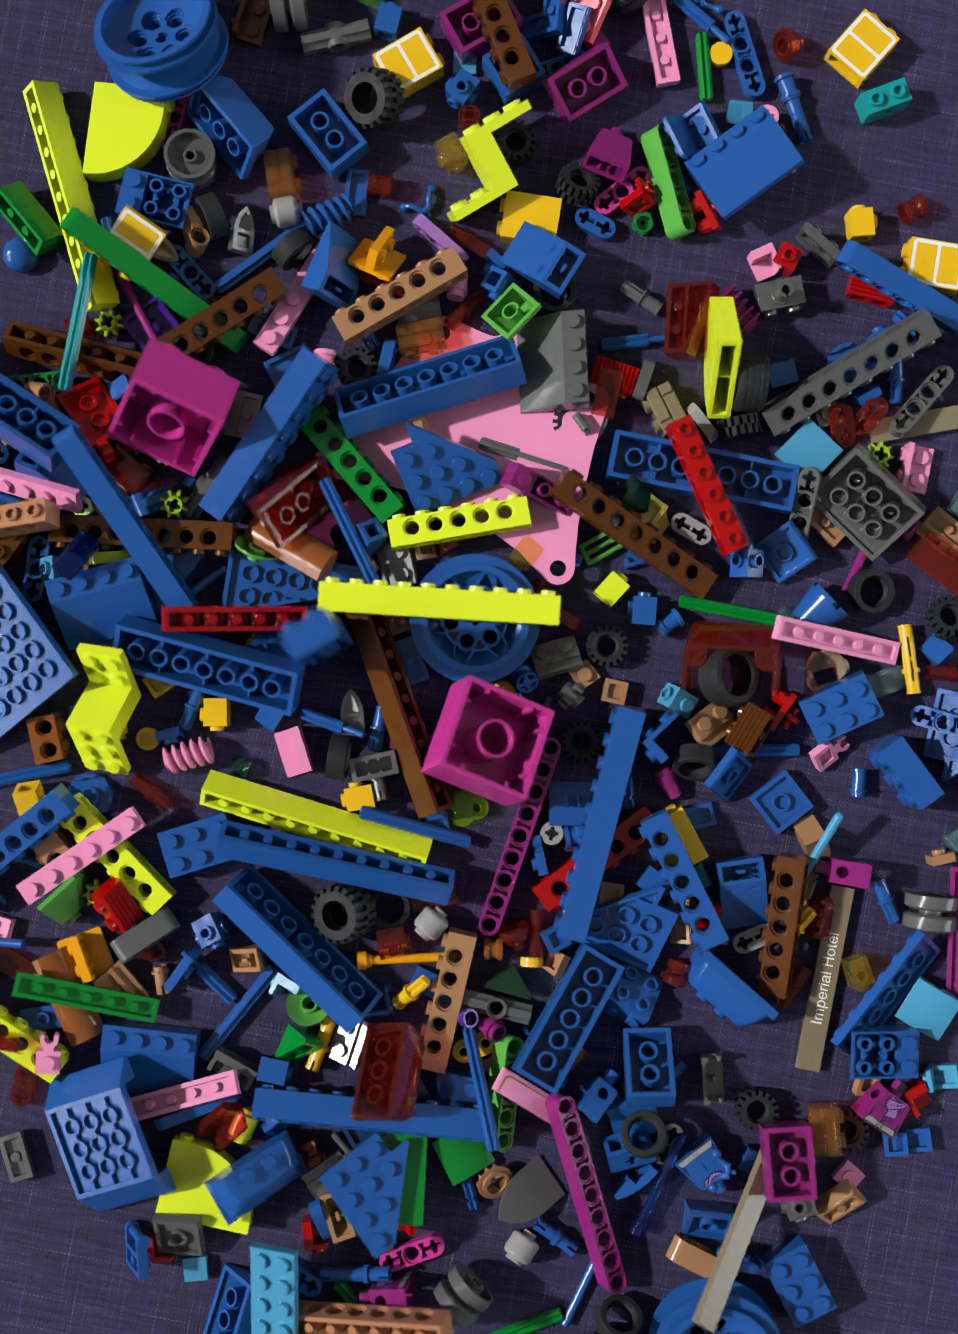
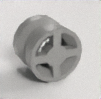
M546 821L540 827V836L546 844L555 845L562 840L563 829L561 826H549V821Z

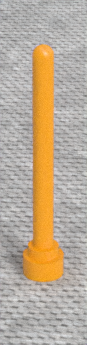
M357 951V969L367 970V967L380 964L437 962L438 956H443L444 952L371 955V953L366 951ZM461 951L449 953L453 959H459L462 956Z

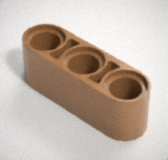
M680 1233L675 1234L665 1254L672 1262L704 1278L710 1276L717 1258L716 1251L686 1236H682Z

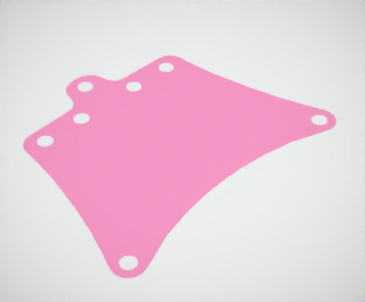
M445 316L425 320L394 369L502 335H488ZM442 325L447 326L450 330V336L445 341L436 339L434 334L435 329ZM516 334L513 338H514V341H515V344H516V347H517V334ZM589 382V391H592L596 396L595 403L590 406V409L566 412L562 418V425L557 430L553 428L558 426L557 423H552L553 419L558 418V416L554 415L555 411L520 413L519 386L420 417H428L431 432L495 458L502 477L509 463H521L553 482H556L562 471L520 457L515 461L480 450L478 446L482 437L520 448L522 453L565 466L567 470L575 469L584 476L583 480L587 481L594 447L610 399L609 394L604 388ZM577 412L582 414L590 426L591 433L587 436L581 431L572 417ZM412 419L352 437L360 447L358 453L363 458L367 456L375 465L373 470L377 475L382 473L390 482L388 486L406 490L392 457L391 450L412 442L405 423ZM333 442L331 445V449H340L342 446V442ZM318 451L313 461L316 472L324 478L344 480L335 469L326 470L323 468L322 459L324 456ZM348 459L346 461V467H354L357 463V459ZM365 475L360 481L371 482L372 477ZM496 484L449 503L446 506H452L453 509L461 507V504L466 502H475V505L482 504L484 500L489 498H498V501L516 493L500 484ZM577 487L574 493L577 495L576 499L579 500L583 496V491L580 487ZM527 499L531 528L497 533L496 535L519 551L548 582L555 585L564 584L571 579L575 570L580 516L571 510L568 516H565ZM506 508L499 512V516L503 519H507L512 515V512ZM481 512L477 514L475 519L480 523H484L488 520L489 516ZM559 560L566 565V571L562 576H554L550 572L552 562Z

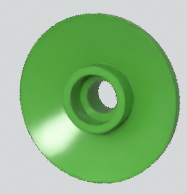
M244 535L238 536L235 539L234 544L236 548L247 555L250 561L260 562L261 560L274 561L278 559L253 542L243 538Z
M290 991L286 1000V1010L289 1017L295 1023L301 1026H314L327 1018L328 1014L307 994L296 995ZM309 1004H315L314 1008L307 1009Z

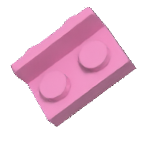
M909 442L900 450L899 460L901 465L900 470L896 471L895 477L913 494L925 495L934 449L916 446L915 442Z

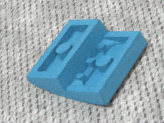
M809 419L774 455L781 462L799 465L800 475V472L809 466L817 467L822 473L843 449ZM812 471L805 475V478L808 479L807 486L816 479Z
M920 976L895 1016L923 1034L939 1041L958 1011V998L943 988L939 989Z

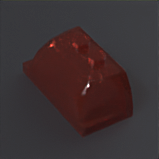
M324 456L305 458L292 463L246 501L252 514L267 531L276 548L285 547L330 508L319 485L322 479L331 478L340 498L344 496Z
M374 1023L367 1025L351 1119L355 1121H407L413 1117L425 1045L420 1034L409 1023Z

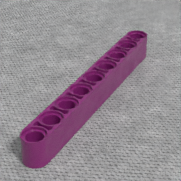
M546 737L545 743L547 741H554L557 746L556 751L552 754H547L543 747L538 765L546 763L549 766V772L544 776H540L535 772L531 786L538 785L541 787L540 796L534 798L528 794L526 801L519 802L479 918L480 931L485 935L491 936L496 934L503 920L561 752V744L554 737ZM525 807L532 808L534 810L533 817L528 820L522 818V809ZM522 829L526 832V838L523 841H516L513 838L516 830ZM514 851L519 855V859L515 863H509L506 860L507 853ZM501 874L510 875L511 881L509 884L502 885L498 882V877ZM500 896L504 900L503 904L499 907H494L490 903L491 898ZM486 918H492L496 921V925L491 929H487L483 926V921Z
M559 1092L556 1095L550 1093L545 1101L546 1110L596 1280L606 1290L613 1294H620L626 1288L627 1278L575 1101L570 1096Z

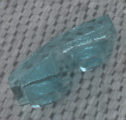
M892 666L877 673L865 675L876 698L906 688L900 666Z

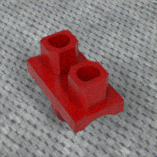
M701 190L695 192L696 197L690 200L693 216L701 211L706 216V218L696 223L700 234L705 235L712 231L718 233L723 230L714 212H717L720 218L722 216L713 205L710 206Z
M779 689L775 692L771 700L781 708L777 713H774L767 707L764 708L766 712L777 717V720L770 729L771 732L775 730L783 717L785 721L781 726L786 730L791 723L796 726L800 724V721L795 718L800 712L799 709L794 707L790 714L787 712L798 696L793 693L789 695Z

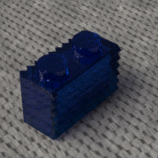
M82 529L51 565L58 575L71 581L100 546V542L86 530Z

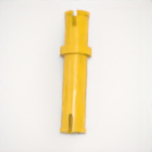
M913 624L897 626L903 662L901 673L905 677L906 695L921 693L918 675L920 667H917Z
M329 1015L323 1020L317 1035L324 1042V1047L310 1053L305 1065L309 1070L313 1066L312 1071L319 1072L324 1055L329 1051L330 1047L328 1044L336 1026V1022Z

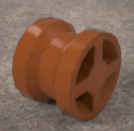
M484 937V960L496 958L502 961V937H497L496 939Z

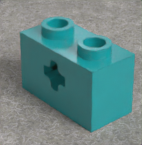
M903 77L860 93L854 106L861 124L864 125L905 110L912 100V96Z

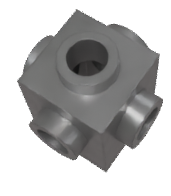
M814 1200L778 1202L782 1214H786L790 1221L801 1222L806 1220L808 1216L818 1214Z

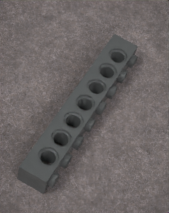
M923 308L917 310L765 403L764 408L759 413L768 430L774 436L786 434L790 431L791 426L809 420L811 414L818 410L823 411L829 408L834 400L849 396L854 388L859 385H867L873 380L872 377L879 373L883 374L893 369L894 364L901 360L910 359L915 355L914 352L920 348H927L936 342L935 339L939 338L941 334L930 312ZM915 331L916 336L914 340L908 342L907 337L909 333ZM894 344V351L887 355V347ZM873 356V364L870 367H866V360ZM853 369V376L845 380V373ZM828 382H832V389L829 392H824V386ZM811 394V402L803 405L804 397ZM787 407H792L791 414L787 417H783L782 413L784 409Z

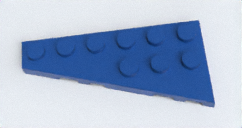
M237 549V554H229L221 606L289 605L318 600L319 581H325L326 578L317 581L279 558L274 561L261 560L260 562H253L247 558V555ZM334 563L330 577L340 578L341 583H349L350 579H362L364 584L367 583L360 567Z

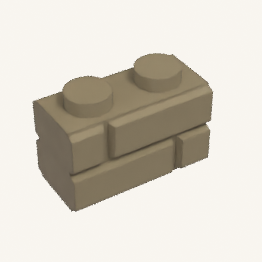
M670 381L647 391L644 400L641 401L647 414L651 413L654 419L652 426L657 434L661 433L663 438L668 436L665 428L669 423L687 416Z

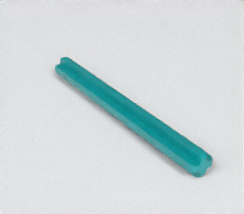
M85 252L83 256L58 382V388L63 391L72 390L98 257L90 252Z

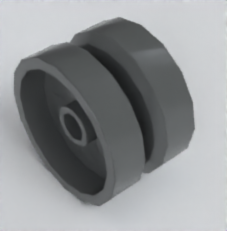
M269 0L276 33L289 32L290 16H292L293 26L296 31L309 30L307 0Z
M188 128L174 132L167 139L164 146V160L170 177L194 184L193 190L207 187L214 180L218 172L216 152L211 139L199 130Z
M905 891L904 904L919 910L903 912L902 925L932 932L956 931L957 919L952 915L942 912L956 911L958 909V897L934 892Z
M460 1263L455 1264L448 1272V1279H442L433 1290L440 1306L444 1310H451L452 1319L466 1328L472 1327L479 1319V1311L485 1312L493 1303V1296L484 1282L472 1270Z

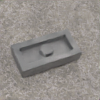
M23 1129L1 1135L0 1149L10 1183L33 1177L36 1172Z

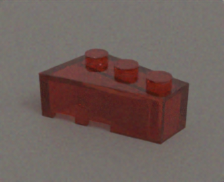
M714 281L668 284L664 354L671 359H695L706 330L709 297H718L721 290Z

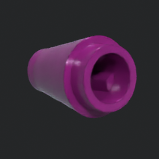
M669 763L663 764L653 771V779L670 799H675L682 794L677 776Z
M478 1013L479 1020L476 1026L488 1041L500 1042L506 1035L504 1023L498 1019L491 1018L489 1015Z

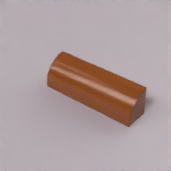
M262 510L255 515L243 537L317 581L330 577L338 555L336 550L266 510Z
M67 946L48 952L32 962L38 975L83 983L82 979H79L76 975V965L68 953ZM52 1004L71 1047L102 1033L103 1023L98 1012Z

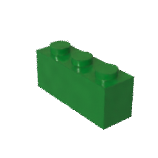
M22 181L0 187V213L36 256L58 249L63 238L61 228L54 222Z

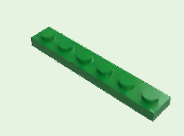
M18 971L12 996L150 1023L155 1022L160 998Z

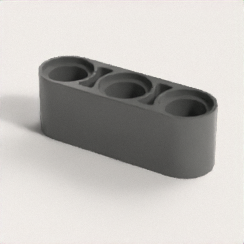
M167 906L113 940L110 945L120 962L124 964L178 930L181 925L170 907Z

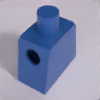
M608 1068L602 1077L592 1075L576 1093L573 1099L578 1112L585 1119L594 1123L599 1121L618 1094L612 1086L620 1076Z

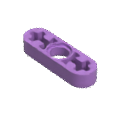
M419 213L412 221V225L439 250L454 246L464 264L469 259L467 253L423 214Z

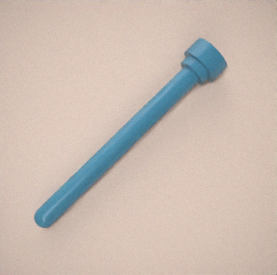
M841 812L834 814L810 854L808 876L842 822L844 816ZM780 897V903L784 907H790L789 900L786 897Z

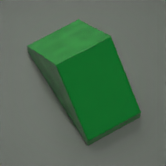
M288 1024L275 1053V1059L295 1062L324 1047V1042L308 1028Z

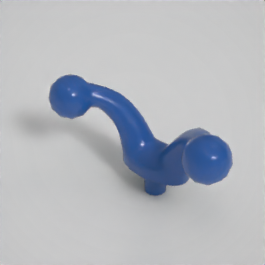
M693 0L695 4L698 3L700 8L714 10L718 15L724 12L722 5L715 6L705 0Z
M432 184L428 186L425 207L402 203L400 210L407 212L409 209H413L421 214L426 213L427 217H430L432 214L429 210L433 208L432 194L436 192V186Z
M384 983L382 986L386 1003L385 1009L370 1011L364 1019L368 1020L371 1016L387 1017L389 1014H395L394 1006L388 993L391 990L389 983Z
M718 1148L712 1151V1155L725 1168V1172L716 1176L712 1183L709 1184L708 1188L711 1192L717 1191V1183L719 1181L729 1179L730 1174L736 1175V1170L731 1169V1163L721 1157V1151Z

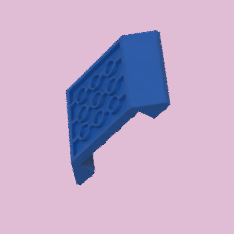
M127 1055L57 1077L49 1085L45 1114L76 1198L98 1212L176 1190L169 1167L156 1170L125 1084L135 1078Z

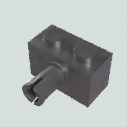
M801 275L755 284L751 290L755 312H759V317L764 316V319L776 317L778 313L785 311L787 314L797 313L801 311L800 308L806 303Z
M394 749L348 760L353 783L365 780L371 781L375 802L382 800L380 791L383 800L390 798L385 778L387 775L401 772Z

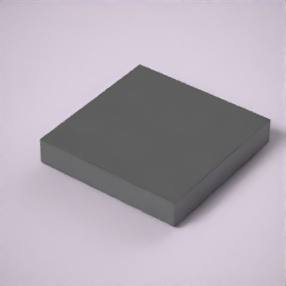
M154 1213L152 1221L158 1253L204 1256L206 1247L201 1216Z

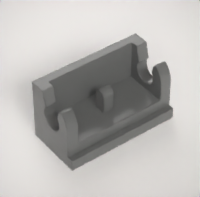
M221 1045L215 1052L207 1069L209 1071L213 1070L218 1074L237 1070L239 1084L247 1092L258 1074L259 1066Z
M721 1051L698 1052L701 1100L704 1105H711V1101H719L722 1104L724 1103Z

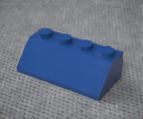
M224 1263L203 1334H251V1270Z

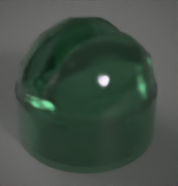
M241 757L233 763V768L243 778L248 776L254 767L252 761L248 763V757Z

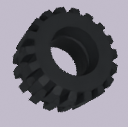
M360 67L357 68V72L353 71L350 74L351 79H346L345 81L346 88L342 89V94H344L342 104H345L343 110L345 114H349L348 119L351 122H355L354 125L362 129L384 130L394 126L393 122H398L400 119L398 115L403 114L402 104H405L406 99L402 95L405 93V90L400 87L402 84L401 80L396 78L394 72H390L385 68ZM373 88H375L377 93V103L374 109H372L370 104V94Z
M336 883L319 891L320 894L314 898L316 902L312 903L311 908L314 912L311 913V916L315 919L313 924L315 928L318 927L320 936L324 935L326 941H333V944L338 945L340 943L346 944L368 933L371 930L370 927L375 922L372 918L376 916V911L373 910L375 902H371L370 898L372 895L370 892L366 893V888L344 883ZM340 903L347 911L348 921L340 913Z

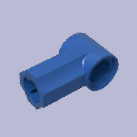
M168 485L151 492L136 493L128 497L140 518H149L154 516L156 512L161 511L160 507L165 504V502L160 500L161 495L168 497V489H171L173 493L176 492L172 485ZM173 499V501L171 502V507L178 505L177 499Z

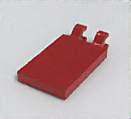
M96 376L72 387L71 391H63L57 394V402L68 418L81 426V432L94 450L99 449L106 463L114 460L115 457L112 454L114 450L109 443L115 439L106 436L119 406L112 399L111 394L99 377ZM122 443L127 453L135 450Z

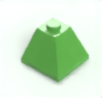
M513 282L481 317L510 342L542 306Z
M83 870L69 877L37 909L61 925L69 921L71 924L82 916L80 911L86 906V897H82V895L87 892L85 887L87 884V872Z

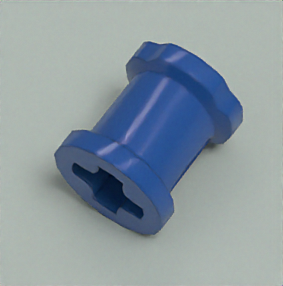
M675 608L671 609V613L662 619H656L655 621L656 626L665 638L679 626H685L682 617Z

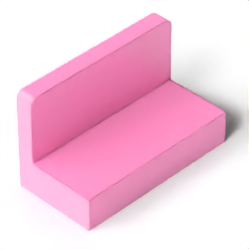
M301 725L274 734L287 777L314 770Z

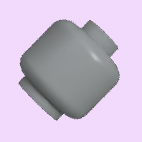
M293 195L275 198L272 205H269L272 223L277 224L279 228L300 224V217L303 216L301 210L303 211L302 202H297Z
M426 906L414 921L416 926L415 932L428 942L430 939L434 941L439 939L449 926L445 918L448 914L439 906L435 908Z
M524 1229L523 1232L514 1230L504 1246L507 1252L505 1256L520 1267L522 1264L528 1265L539 1248L538 1243L534 1241L536 1236L527 1229Z

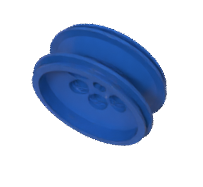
M106 0L95 20V47L101 59L108 65L112 80L123 92L143 102H171L195 93L215 77L227 56L228 30L223 18L217 12L215 0Z

